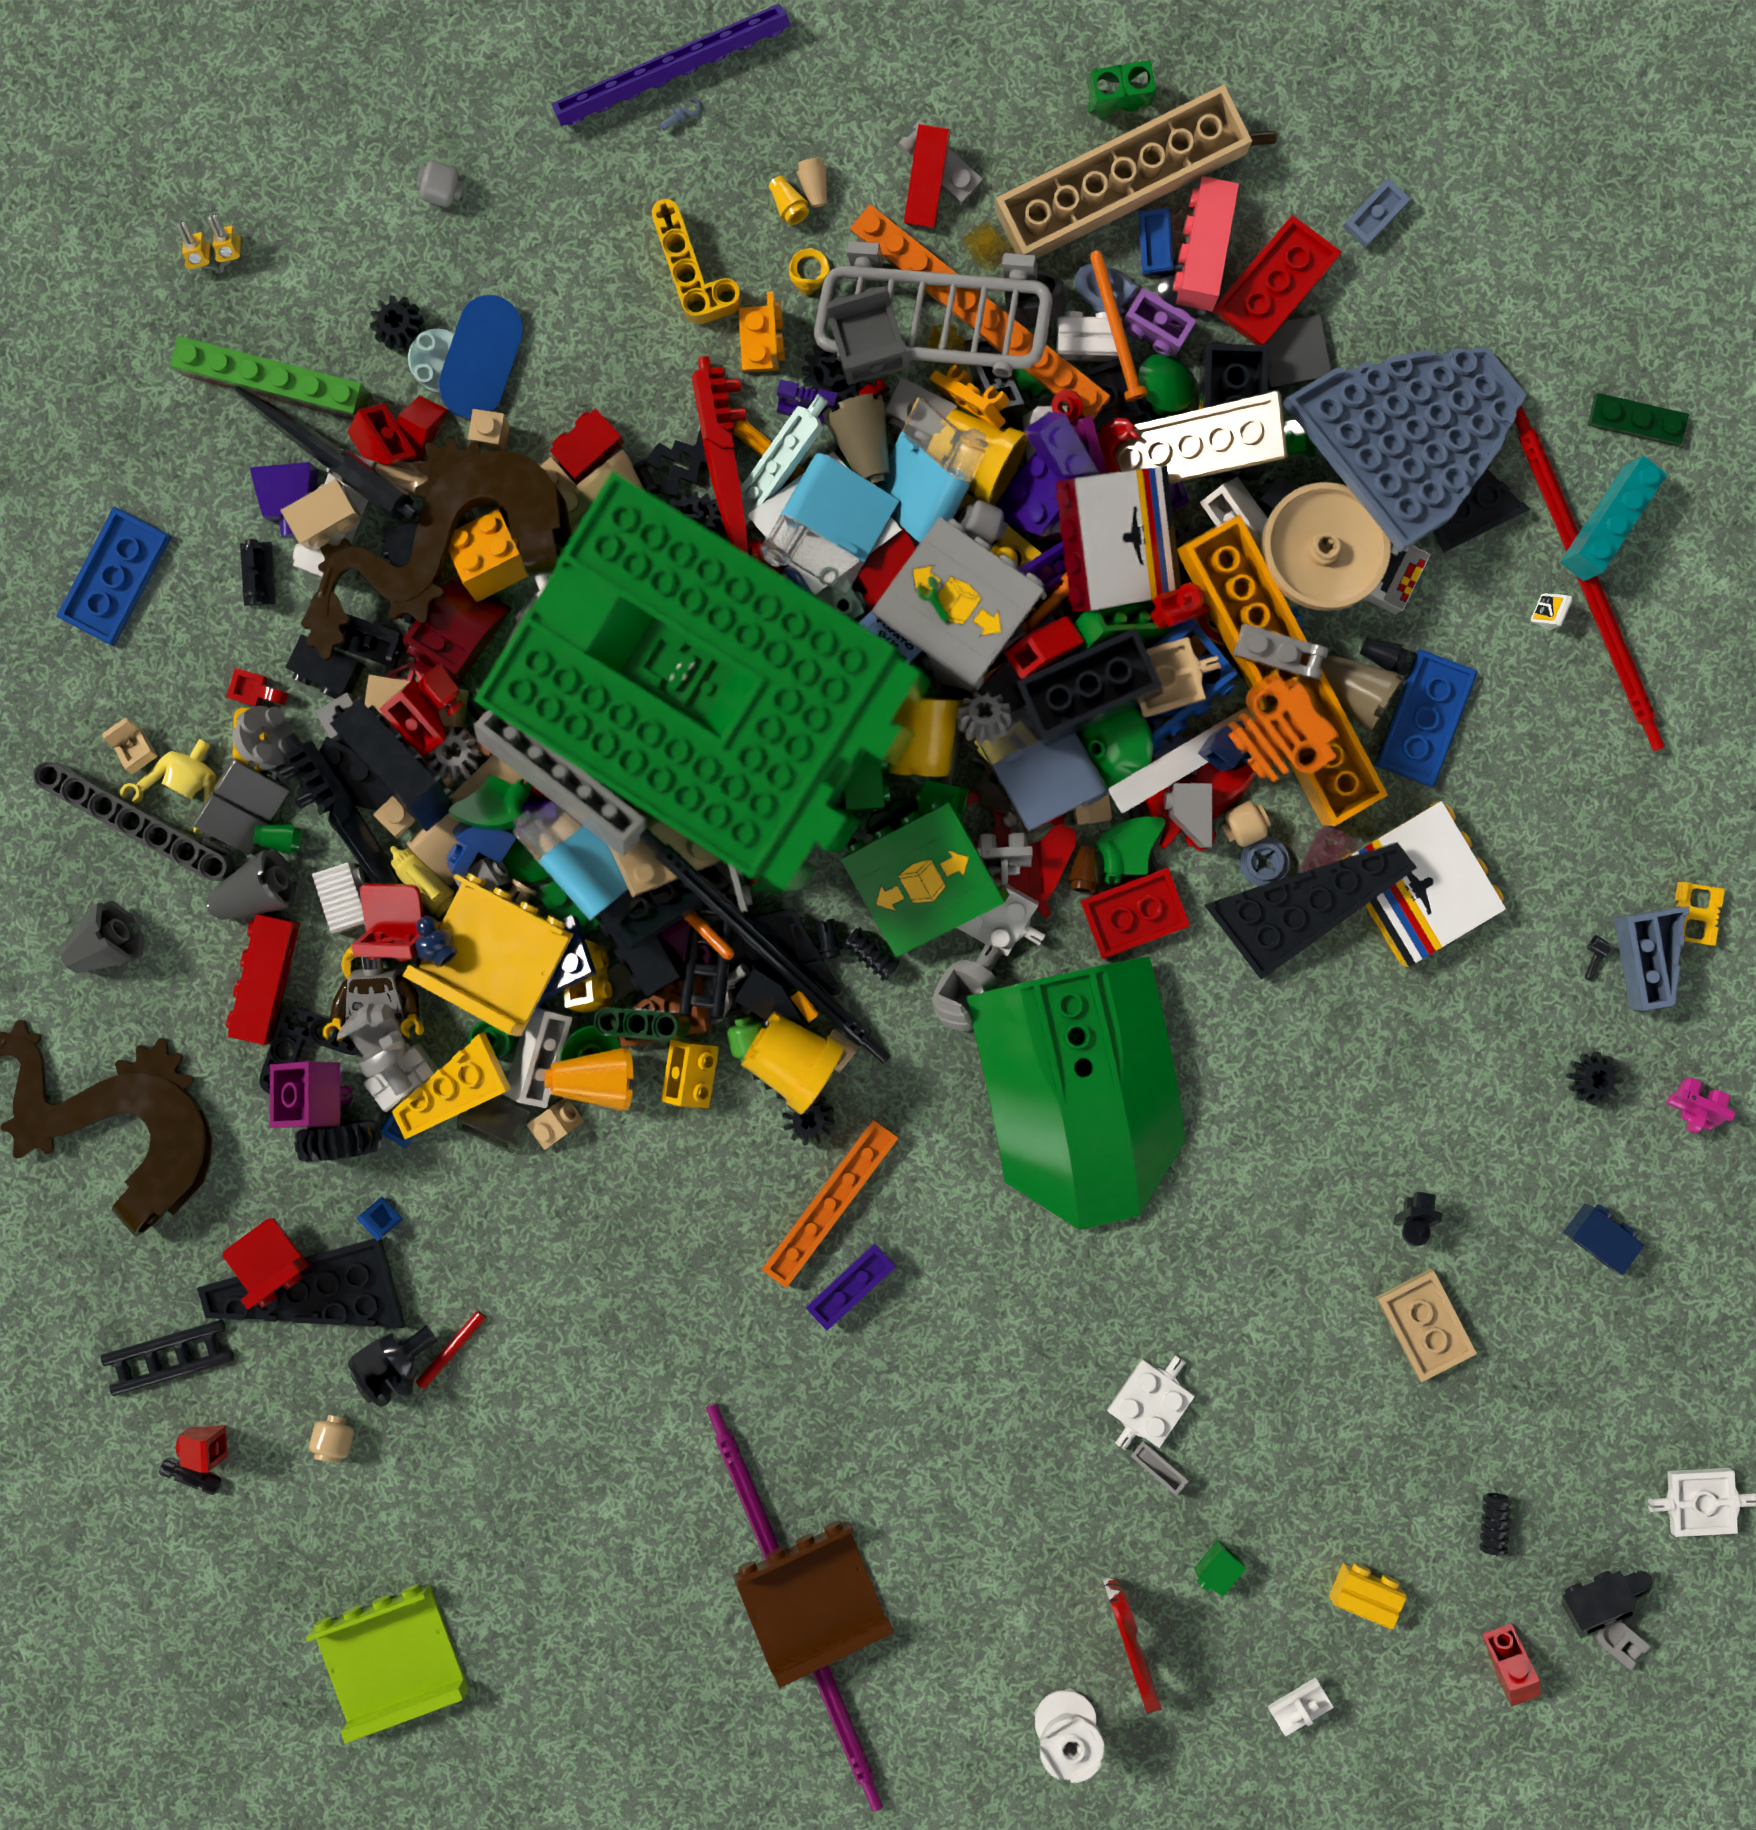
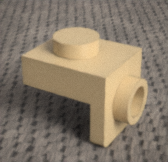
M128 718L122 719L102 734L104 741L114 747L124 769L130 774H134L158 757L144 730Z
M563 1098L528 1123L527 1127L542 1148L546 1150L582 1124L583 1119L569 1099Z

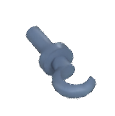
M695 98L690 99L691 102L698 105V110L694 112L688 110L687 107L681 110L678 107L675 108L673 115L659 124L660 129L665 131L677 122L683 124L686 121V116H698L702 110L700 101Z

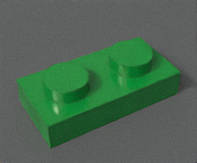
M555 880L536 894L555 918L563 920L571 915L578 917L584 937L599 926L597 917L595 916L592 920H589Z

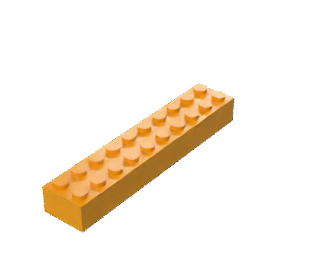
M1241 515L1224 521L1177 548V554L1190 579L1204 592L1203 603L1207 604L1211 609L1209 614L1249 689L1271 673L1275 679L1279 677L1283 683L1289 679L1300 682L1309 694L1312 706L1317 714L1328 721L1338 734L1337 737L1328 742V745L1337 757L1313 773H1303L1290 764L1321 824L1336 826L1386 797L1388 794L1323 670L1320 680H1313L1233 656L1243 624L1307 642L1279 587L1273 580L1268 566ZM1302 653L1299 664L1307 666L1310 655ZM1266 695L1261 699V709H1266L1271 705V695ZM1305 747L1299 752L1298 760H1303L1308 756L1309 747Z

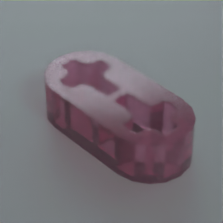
M1323 826L1318 829L1302 861L1301 872L1312 869L1309 867V863L1316 862L1320 855L1323 856L1320 866L1337 860L1345 842L1344 833L1339 827ZM1332 831L1334 832L1333 838L1337 840L1336 845H1329L1326 852L1322 850L1326 841L1322 839V835L1329 834Z

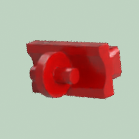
M1187 583L1179 589L1157 595L1152 600L1157 608L1150 613V617L1161 630L1168 626L1171 627L1204 616L1211 609L1207 604L1203 603L1204 592L1194 583Z

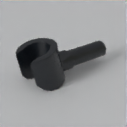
M1597 935L1593 936L1587 945V949L1594 953L1584 977L1592 981L1601 959L1606 957L1611 950L1610 944Z

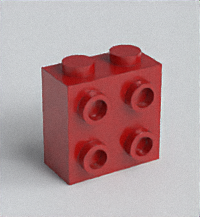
M904 527L901 528L900 532L870 553L863 564L858 562L849 569L852 576L851 582L854 585L858 583L864 593L862 596L867 605L866 609L868 612L873 610L916 550Z

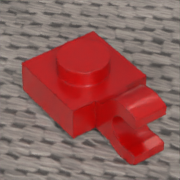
M234 668L226 698L252 706H260L262 699L285 705L289 693L266 687L268 677Z

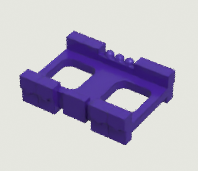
M781 379L777 390V413L791 416L797 406L808 409L817 394H820L829 401L818 416L821 423L826 425L823 413L830 407L832 413L836 411L837 393L819 389L816 392L815 389L811 390L809 387L805 389L804 386L799 388L798 383Z

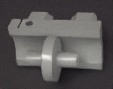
M1012 833L1008 835L1009 847L999 848L996 846V835H979L978 848L976 849L991 876L1001 877V885L1008 884V875H1020V867H1031L1032 846H1028L1025 833Z

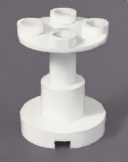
M1073 1689L1059 1690L1047 1695L1035 1710V1730L1040 1739L1042 1763L1049 1774L1059 1780L1062 1778L1073 1783L1085 1781L1099 1770L1104 1752L1103 1739L1096 1726L1095 1710L1085 1696Z

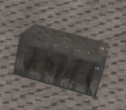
M496 1096L460 1113L457 1117V1129L514 1154L527 1126L531 1111Z

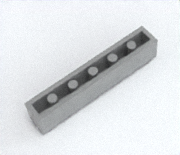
M489 710L474 724L478 743L621 856L625 857L641 840L639 837L645 830V819L586 772Z

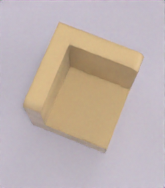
M1110 793L1090 806L1082 807L1080 805L1074 808L1075 826L1110 821L1112 819L1109 800Z

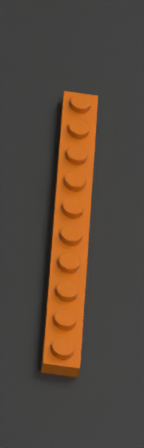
M871 204L868 205L850 228L851 232L861 241L879 243L883 258L896 269L957 274ZM925 285V292L947 308L950 287ZM957 287L952 313L974 330L981 292L977 289ZM986 297L980 336L1002 353L1009 314ZM1014 319L1009 355L1025 356L1032 350L1034 334ZM1045 345L1041 360L1036 365L1028 369H1022L1054 395L1065 389L1077 392L1083 401V411L1080 415L1082 418L1092 416L1094 419L1110 400L1109 394L1047 345ZM1063 401L1067 406L1070 407L1067 401Z

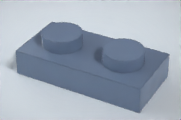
M1387 178L1346 221L1343 228L1366 248L1407 205L1411 198L1391 179Z

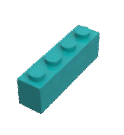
M1644 455L1624 465L1560 563L1582 581L1603 573L1667 476V473Z

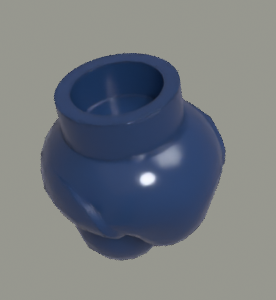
M424 916L416 924V930L422 936L416 941L418 957L424 961H433L439 968L452 960L458 951L453 946L454 940L451 932L447 929L438 930L441 923L437 922L433 917Z

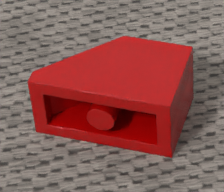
M385 403L357 411L347 433L363 458L385 465H392L416 457L417 454Z
M413 679L385 702L379 710L423 758L445 741L446 736L438 709L432 706L418 688L419 683Z
M226 1425L192 1427L182 1432L176 1441L175 1447L176 1455L180 1457L181 1467L200 1473H208L228 1457Z

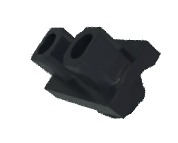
M1416 1192L1414 1197L1405 1198L1403 1211L1395 1215L1393 1224H1404L1402 1236L1409 1245L1421 1246L1425 1244L1431 1235L1430 1227L1442 1222L1443 1212L1434 1211L1436 1195Z

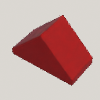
M420 395L398 415L397 424L417 454L414 459L410 460L412 462L423 461L427 453L425 450L426 443H432L448 412V409Z

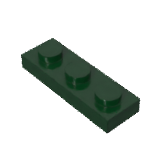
M1597 393L1594 395L1587 426L1678 447L1683 443L1689 414Z

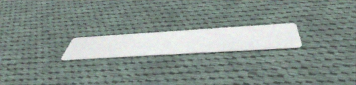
M1248 706L1110 787L1109 793L1120 812L1128 811L1208 763L1198 754L1208 737L1232 721H1241L1239 716L1243 713L1253 721L1256 720Z

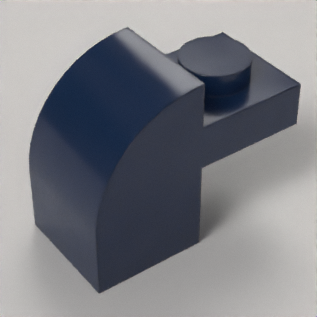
M1242 721L1235 722L1242 729L1245 728V725L1242 723ZM1228 725L1212 733L1198 752L1202 758L1221 773L1234 768L1240 759L1249 765L1247 760L1251 758L1248 751L1242 753L1232 742L1228 735L1233 731Z

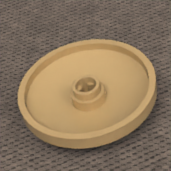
M1314 483L1294 490L1274 508L1263 529L1261 552L1270 574L1282 594L1291 601L1309 609L1334 611L1358 603L1378 586L1389 564L1391 544L1390 539L1349 487L1337 483Z

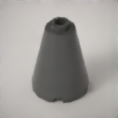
M266 849L260 851L211 890L207 896L206 906L210 914L220 920L288 909L298 902L299 886L297 882L291 883L288 873H292L293 870L284 856L276 850L271 849L267 851Z

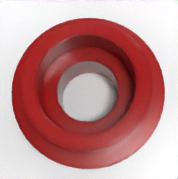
M1065 389L1054 396L1052 411L1065 414L1069 422H1072L1080 417L1083 411V401L1077 392ZM1063 401L1069 403V412L1064 411L1062 407Z

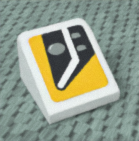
M1542 594L1531 617V622L1549 630L1562 626L1572 603V597L1569 595Z

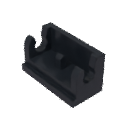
M347 614L351 621L348 625L340 628L346 641L344 644L337 645L336 648L396 668L404 646L402 639L405 635Z

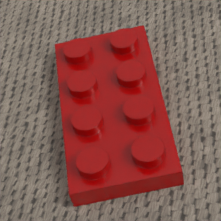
M1292 215L1219 300L1212 313L1253 344L1266 345L1339 259L1342 251Z

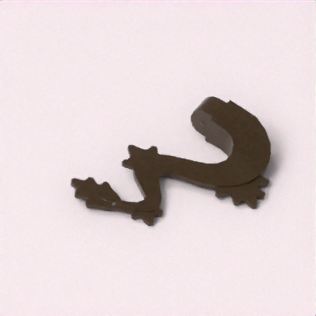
M448 439L444 448H439L431 442L426 443L425 450L428 455V461L418 463L417 469L428 479L415 488L417 496L424 498L425 501L419 515L409 562L404 567H395L365 548L351 546V543L346 538L341 539L338 546L326 543L320 547L325 559L318 565V569L323 575L319 589L311 599L307 613L301 621L303 628L311 629V633L306 639V644L311 648L317 647L320 657L328 661L332 658L335 647L345 643L346 638L340 628L348 625L351 620L345 613L334 591L342 575L350 570H359L377 592L391 602L389 616L395 620L402 615L408 614L421 624H427L431 603L435 599H441L445 596V592L436 586L435 582L440 575L455 527L461 517L474 507L490 505L503 508L508 513L511 539L520 549L523 565L528 576L552 574L558 565V559L572 538L567 502L547 472L530 457L516 452L496 450L481 453V447L476 441L471 442L462 452L459 451L454 439Z
M17 1020L10 1033L0 1032V1057L10 1055L17 1058L21 1064L13 1098L14 1117L1 1125L3 1132H8L13 1136V1157L16 1159L23 1158L35 1149H41L45 1154L51 1155L55 1150V1137L68 1135L117 1114L129 1113L137 1115L146 1124L150 1133V1146L144 1161L125 1181L129 1188L115 1202L111 1210L135 1237L143 1234L167 1211L175 1215L202 1186L211 1163L212 1135L203 1109L186 1091L194 1082V1077L177 1073V1068L182 1062L183 1056L180 1053L169 1055L167 1039L159 1038L150 1051L145 1045H138L136 1047V1062L134 1064L125 1060H117L115 1067L118 1075L100 1081L60 1104L52 1105L46 1098L44 1058L40 1048L36 1045L40 1042L41 1035L38 1033L30 1034L26 1022L23 1020Z

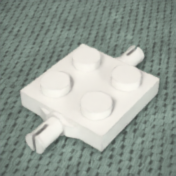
M992 876L997 887L1001 886V880ZM1008 884L1005 887L1010 895L1004 904L956 927L984 944H991V948L993 946L997 947L1006 957L1014 944L1023 936L1039 946L1046 935L1029 926L1031 917L1039 902Z
M1175 1355L1166 1370L1154 1367L1143 1358L1107 1409L1125 1427L1120 1437L1115 1441L1119 1447L1121 1446L1122 1449L1127 1450V1447L1137 1435L1146 1438L1160 1448L1195 1397L1193 1393L1181 1386L1176 1379V1376L1184 1364H1186L1184 1360Z
M1731 1468L1667 1471V1497L1648 1499L1650 1504L1648 1509L1650 1512L1668 1511L1670 1515V1531L1675 1537L1738 1534L1737 1517L1740 1507H1756V1493H1738L1735 1487V1471Z

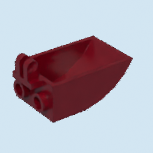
M458 576L442 588L445 596L441 599H435L431 603L427 624L423 625L416 620L402 640L407 648L406 653L416 660L413 669L418 671L420 676L425 675L433 668H443L453 680L461 683L513 608L492 595L476 602L462 583L460 576Z

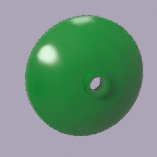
M1136 707L1077 732L1079 739L1108 788L1151 763L1153 756L1152 733L1146 719ZM1097 743L1101 746V752L1097 748Z

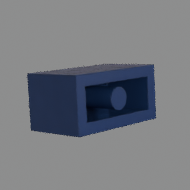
M1584 1203L1563 1231V1234L1609 1269L1623 1275L1645 1245L1636 1239L1639 1234L1625 1223L1619 1226L1611 1219L1614 1215L1599 1204L1593 1207Z

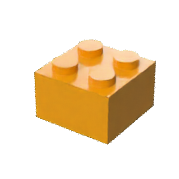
M498 508L454 530L448 551L462 583L476 602L528 577L523 565L520 549L511 539L510 526Z

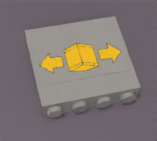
M939 517L871 612L881 622L979 690L985 682L983 675L1037 600L1039 598L1044 600L1047 596L1044 589L1041 588L1044 584L1031 573H1028L1025 577L1015 570L1018 565L1003 554L998 558L990 552L992 547L987 542L977 536L972 540L965 535L966 529L957 521L950 519L947 522ZM929 576L935 577L939 583L936 594L950 618L944 623L930 601L922 600L917 594L920 582L926 590H932L928 584Z

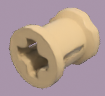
M515 878L512 879V887L508 892L513 895L511 901L518 905L522 901L528 903L531 896L537 894V891Z

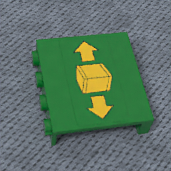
M944 796L930 802L927 805L929 810L919 815L916 810L900 819L902 824L891 829L890 825L880 828L873 833L875 838L866 843L863 839H860L846 847L849 852L841 858L844 867L895 957L1004 904L1010 895L1004 884L997 887L952 806L957 801L955 796L948 800H945Z

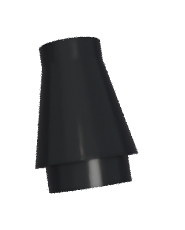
M1366 637L1359 654L1365 656L1382 669L1399 673L1409 650L1402 648L1403 644Z

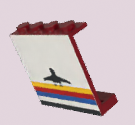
M1167 465L1056 481V499L1061 522L1060 532L1063 538L1065 554L1064 565L1067 570L1068 597L1071 602L1072 612L1096 610L1151 600L1157 595L1181 587Z

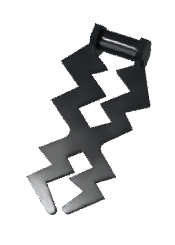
M701 428L699 429L697 442L694 446L675 440L671 450L659 442L646 460H641L634 464L635 472L647 493L652 496L664 494L677 497L680 479L697 485L700 465L702 463L707 464ZM738 437L735 438L733 443L735 459H737L740 444ZM681 452L691 457L689 470L672 464L670 479L661 474L660 485L654 483L648 467L650 466L659 471L661 457L679 463Z

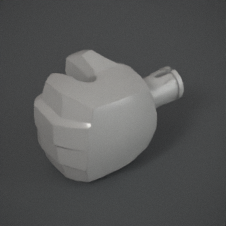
M985 944L975 962L960 960L951 965L942 975L934 992L932 1005L937 1018L944 1027L962 1032H968L973 1029L972 1019L966 1010L968 1009L966 996L995 990L999 987L996 977L991 972L1002 956V952L997 947L993 946L990 951L991 944Z

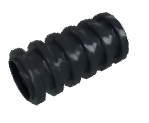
M861 927L856 928L843 943L844 946L842 948L844 950L848 948L851 951V956L856 955L859 957L857 961L860 963L862 961L865 962L867 969L871 967L874 970L872 972L874 975L878 973L881 976V981L887 980L900 965V960L898 958L893 959L891 952L887 954L884 951V946L879 947L876 945L878 941L875 939L873 941L870 940L868 933L864 935Z
M1487 1493L1483 1495V1501L1486 1504L1482 1505V1510L1485 1513L1481 1516L1482 1521H1484L1481 1524V1530L1484 1533L1480 1534V1539L1483 1542L1479 1544V1548L1486 1554L1502 1556L1508 1553V1547L1505 1545L1509 1543V1538L1506 1535L1510 1533L1507 1525L1511 1522L1508 1517L1511 1514V1509L1508 1506L1512 1504V1499L1500 1493Z

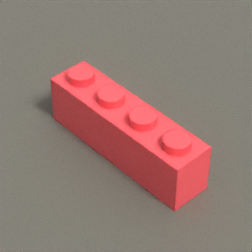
M1202 176L1198 188L1192 187L1188 207L1193 208L1192 216L1187 215L1183 235H1187L1188 240L1187 244L1182 243L1178 257V263H1182L1183 267L1182 272H1176L1173 284V291L1178 292L1177 305L1213 312L1220 293L1239 183Z

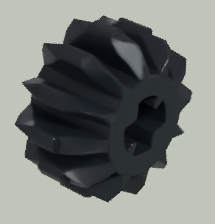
M390 295L389 304L386 305L382 300H378L381 310L371 311V316L376 320L370 323V328L376 332L375 339L379 343L385 342L387 349L392 350L397 345L400 351H404L406 347L405 342L408 341L412 344L415 340L413 336H418L423 332L418 326L422 325L425 321L422 315H418L419 307L416 304L410 305L407 297L403 296L398 302L394 295ZM400 318L403 322H398L400 326L394 328L392 323L396 324L394 320Z
M1594 1051L1591 1057L1585 1053L1581 1054V1063L1576 1061L1570 1063L1576 1071L1575 1073H1567L1566 1077L1575 1080L1568 1088L1570 1091H1577L1576 1099L1580 1101L1587 1099L1588 1104L1596 1105L1598 1100L1602 1103H1608L1609 1094L1615 1096L1619 1094L1614 1085L1615 1083L1622 1084L1624 1081L1622 1078L1615 1077L1621 1068L1620 1066L1612 1065L1613 1058L1606 1055L1602 1057L1601 1052ZM1593 1073H1596L1595 1077L1598 1079L1596 1084L1591 1077Z
M822 1096L818 1103L813 1101L806 1109L807 1114L809 1111L815 1113L814 1120L817 1123L813 1126L811 1123L808 1126L802 1123L804 1117L795 1110H793L794 1113L783 1112V1118L793 1120L784 1125L785 1131L793 1128L796 1129L791 1136L793 1141L802 1134L804 1135L803 1145H808L809 1136L812 1135L814 1142L819 1144L821 1142L819 1131L827 1137L831 1134V1131L823 1124H835L834 1118L825 1117V1115L831 1114L834 1108L833 1106H828L822 1109L827 1100L825 1096Z

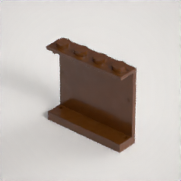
M832 1522L824 1527V1532L815 1536L813 1534L805 1535L795 1541L796 1545L786 1550L784 1548L775 1549L767 1554L766 1559L755 1563V1561L745 1563L739 1567L737 1573L732 1575L772 1677L779 1689L894 1633L890 1621L882 1611L852 1536L854 1530L847 1522Z

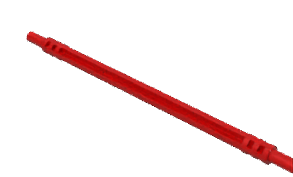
M1521 405L1516 412L1517 416L1514 420L1520 433L1518 439L1564 549L1567 552L1579 531L1536 429L1532 430L1524 408ZM1594 576L1586 581H1582L1577 577L1637 723L1642 724L1653 751L1664 748V742L1654 721L1656 714L1598 576Z

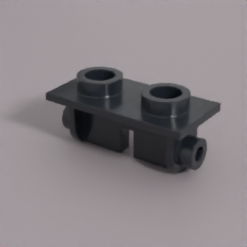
M247 539L245 543H240L244 606L276 604L272 542H258L257 539Z

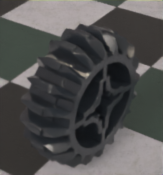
M373 1119L340 1122V1126L309 1127L298 1130L295 1133L294 1146L298 1160L302 1162L337 1160L378 1151L381 1148L382 1134L379 1129V1123Z

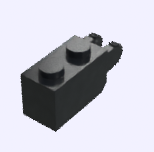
M1641 1570L1637 1571V1573L1634 1572L1623 1576L1621 1571L1613 1574L1610 1571H1605L1593 1578L1594 1582L1583 1586L1582 1583H1578L1565 1590L1566 1594L1562 1596V1605L1579 1637L1582 1639L1633 1617L1637 1599L1642 1598L1643 1595H1647L1651 1591L1653 1579H1651L1649 1573Z

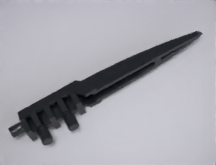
M234 387L236 393L270 424L309 455L329 468L328 472L334 478L351 487L393 518L396 517L402 520L405 516L410 521H414L417 518L419 511L412 506L414 501L411 499L410 494L363 462L357 455L346 448L341 450L305 424L241 387Z
M295 733L285 737L284 740L291 749L283 759L288 766L277 771V776L284 783L297 775L301 788H306L307 792L295 798L298 807L303 809L315 802L320 815L329 812L328 822L334 831H337L373 883L400 884L371 829L314 743L310 741L302 744Z

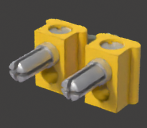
M217 213L208 215V221L214 232L213 248L216 252L215 260L221 262L219 268L209 264L211 244L206 242L202 232L192 234L186 220L178 221L177 227L183 239L182 254L185 259V268L201 267L213 269L218 274L224 272V266L240 257L241 237L236 235L232 225L223 227Z

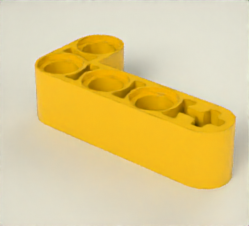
M670 199L657 201L652 208V218L687 319L693 324L700 325L737 312L742 303L737 283L729 278H722L707 284L704 283L678 205ZM668 213L674 229L669 231L663 217L664 214ZM680 242L685 245V248L679 253L670 251V247L674 243ZM685 272L695 274V278L690 282L685 283L679 280L680 276ZM725 291L735 294V297L730 302H722L719 300V296ZM701 301L705 304V307L700 312H692L689 310L691 304Z

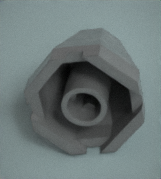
M108 901L104 904L103 902L97 903L86 911L61 947V960L65 967L76 973L132 962L143 956L144 935L141 930L137 933L133 931L130 924L136 921L133 915L114 901Z

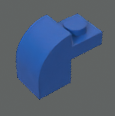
M460 822L452 831L456 840L460 843H455L447 855V864L451 873L464 876L478 852L501 863L517 837L513 829L489 830Z

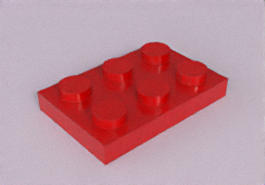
M1168 867L1079 901L1101 959L1190 926Z

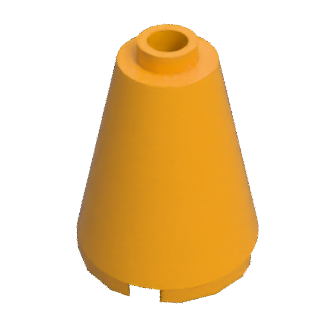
M619 1048L554 1062L551 1064L550 1069H545L544 1086L545 1088H550V1093L554 1096L619 1111L629 1110L633 1090H629L630 1079H633L631 1052L627 1048Z

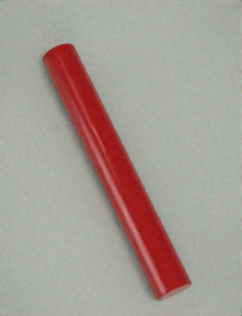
M477 1310L416 1380L419 1387L422 1389L427 1388L486 1319L484 1314Z

